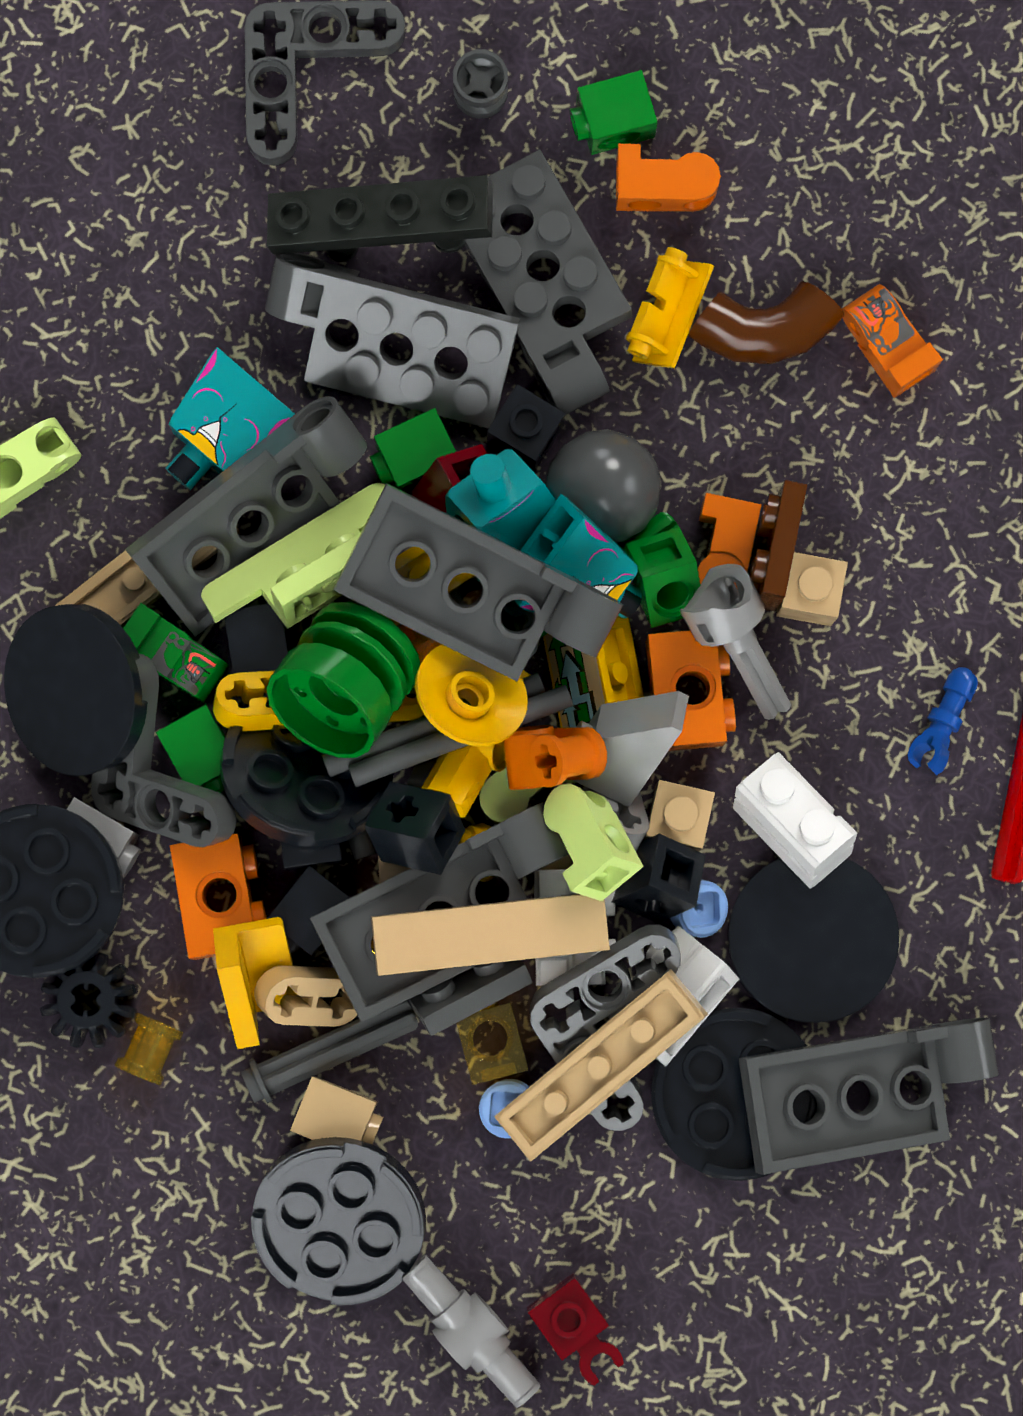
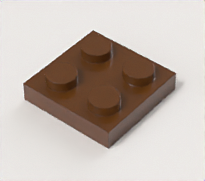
M785 480L777 495L768 494L767 502L762 507L757 536L767 539L765 549H757L756 557L752 559L749 576L764 603L765 610L775 612L786 596L808 484Z

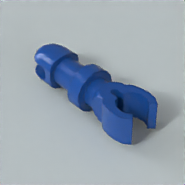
M958 667L948 675L943 686L945 694L938 708L932 707L927 717L931 722L929 728L925 729L911 744L908 751V761L915 768L921 766L923 755L927 751L934 749V757L927 763L928 767L936 775L940 774L946 767L949 759L950 735L952 732L959 731L963 723L962 719L959 718L966 701L971 702L978 685L977 677L968 668Z

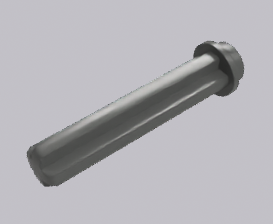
M406 1000L362 1023L358 1018L259 1064L253 1059L249 1061L250 1068L241 1071V1074L254 1103L265 1099L268 1104L273 1101L271 1095L416 1030L418 1020L410 1003Z

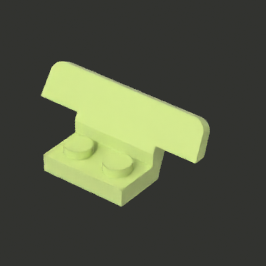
M375 483L367 486L208 583L202 590L201 598L214 622H219L262 595L288 629L342 596V594L334 591V586L386 484Z

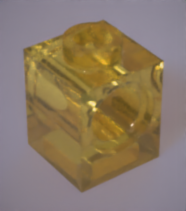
M497 1001L456 1023L472 1085L528 1070L511 1003L499 1006ZM483 1022H497L506 1031L507 1043L498 1054H482L473 1043L474 1031Z

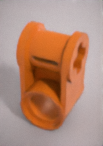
M553 725L520 727L513 735L503 741L508 786L511 790L549 788L561 785L565 780L597 778L604 772L607 764L605 742L601 735L590 727L554 728Z

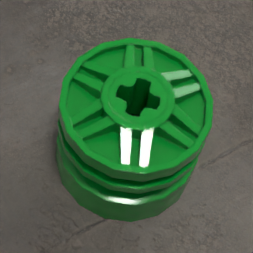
M334 602L319 610L312 620L311 626L302 633L297 647L288 652L271 675L266 688L269 704L279 721L297 739L319 752L337 758H357L370 751L388 725L392 713L400 708L405 696L414 688L417 670L420 666L419 654L408 636L388 618L368 607L352 602Z

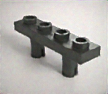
M488 175L269 193L267 247L273 255L326 250L331 259L340 262L350 260L356 255L358 248L434 242L437 249L444 253L457 252L463 248L466 239L492 237L493 184Z

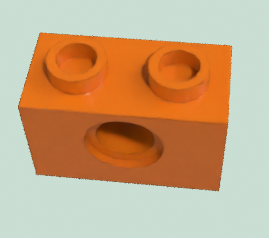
M691 631L648 634L645 642L651 696L675 692L678 680L686 676L699 678L705 684L707 696L703 702L695 705L687 704L682 732L669 751L724 746L727 742L726 732L736 731V719L733 698L723 699L721 676H730V657L723 645L714 647L702 646L695 640Z
M236 833L232 834L226 841L203 848L194 847L186 843L170 845L189 959L197 960L215 956L214 928L267 919L263 900L253 902L249 880L259 878L257 858L253 844L243 846L242 836ZM220 880L230 881L234 885L237 894L234 905L227 911L214 912L210 909L206 900L209 887Z

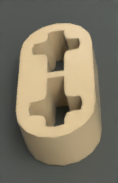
M305 966L273 967L258 979L254 989V998L257 1006L273 1022L278 1024L336 1027L351 1022L357 1016L334 968ZM287 986L297 994L282 996L280 1004L274 1001L276 995L285 994ZM340 988L344 993L342 997L333 998L331 1006L321 998L335 997Z

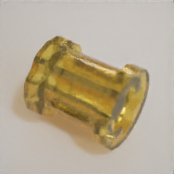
M137 1012L134 1019L138 1025L125 1056L118 1057L114 1066L139 1078L161 1085L165 1078L161 1073L174 1041L181 1040L184 1032Z

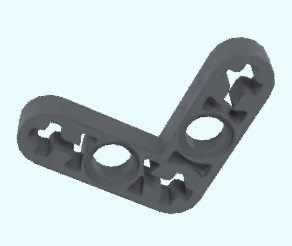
M382 0L268 2L259 4L250 11L245 22L246 137L250 152L256 160L266 165L275 166L288 161L296 151L298 142L296 58L379 57L391 55L401 47L406 33L404 17L397 6ZM348 16H357V28L372 27L375 25L376 17H386L387 25L396 27V29L388 30L385 40H375L374 31L357 30L358 42H349L351 30ZM331 17L339 22L341 33L337 39L329 43H321L313 39L310 34V28L318 18ZM267 19H276L278 28L285 29V32H278L275 36L277 57H266V44L263 33L255 32L265 27ZM286 54L288 55L286 60L278 58ZM255 55H258V56L263 57V58H259V59H257V60H254V56H255ZM265 72H279L287 80L286 89L278 97L267 98L260 95L256 90V81ZM288 108L287 114L279 112L280 110ZM255 109H260L264 112L255 114ZM265 111H276L278 132L282 136H287V139L278 141L277 149L272 151L266 149L264 141L257 140V137L265 136L267 133Z
M139 654L140 659L135 662L141 680L142 700L148 702L145 724L137 744L123 761L112 768L92 774L91 794L93 801L99 811L110 818L194 847L203 848L226 841L232 836L236 827V813L226 796L151 770L159 674L150 658ZM159 790L165 793L170 802V814L167 819L160 815L156 807L155 798ZM203 811L206 819L198 816L189 817L191 813Z
M661 925L641 927L612 944L610 950L597 953L545 984L534 993L530 1001V1022L534 1032L557 1064L600 1029L597 1022L631 1003L669 970L672 969L675 974L677 973L681 962V953L676 936L668 928ZM652 944L657 950L666 947L663 950L665 960L659 964H656L652 958L642 961L645 958L644 947ZM622 958H628L630 968L636 965L637 979L631 980L627 965L621 960ZM600 971H611L620 977L621 985L614 994L600 996L589 988L590 978ZM576 986L579 988L581 998L588 1006L587 1009H582L580 999L574 1002L572 988ZM553 1003L558 1009L569 1005L566 1008V1020L559 1022L554 1016L544 1019L546 1017V1005ZM635 1077L631 1078L614 1092L619 1098L627 1096L628 1107L620 1111L616 1105L607 1107L608 1100L606 1099L591 1111L595 1120L602 1127L612 1131H623L632 1128L640 1120L643 1114L644 1103L642 1090Z

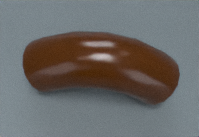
M805 281L799 282L792 293L779 305L767 309L745 307L720 291L694 323L688 336L701 346L733 362L773 364L808 352L837 326L844 317V312L824 291Z

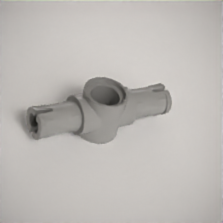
M426 1254L417 1259L410 1271L402 1277V1280L433 1314L430 1321L436 1326L432 1330L434 1336L463 1369L467 1370L471 1366L476 1373L483 1371L516 1408L523 1405L538 1391L541 1385L509 1349L508 1346L511 1341L505 1335L509 1332V1329L476 1292L470 1296L465 1289L458 1291Z

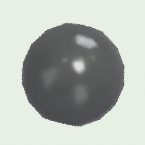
M609 429L585 432L563 445L549 464L545 483L555 500L558 499L560 494L569 498L616 543L624 542L645 529L657 511L662 486L660 473L651 453L633 437Z

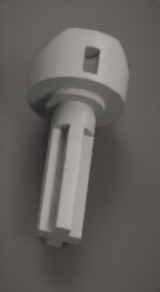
M724 564L715 566L708 570L701 586L697 589L686 607L680 609V613L699 644L710 647L723 645L734 661L764 719H774L778 712H787L791 707V703L760 647L757 635L753 630L761 621L765 612L764 603L749 574L741 565Z

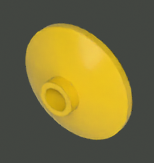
M443 644L431 650L417 670L415 691L422 712L437 730L457 742L472 746H490L500 743L513 735L525 718L528 697L521 675L518 681H515ZM460 698L466 699L471 706L464 703Z

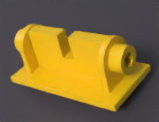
M667 247L664 255H658L656 267L646 290L656 297L655 303L653 305L650 302L642 301L631 331L626 336V340L630 342L627 351L634 355L633 362L675 369L714 265L686 261L688 255L673 247Z

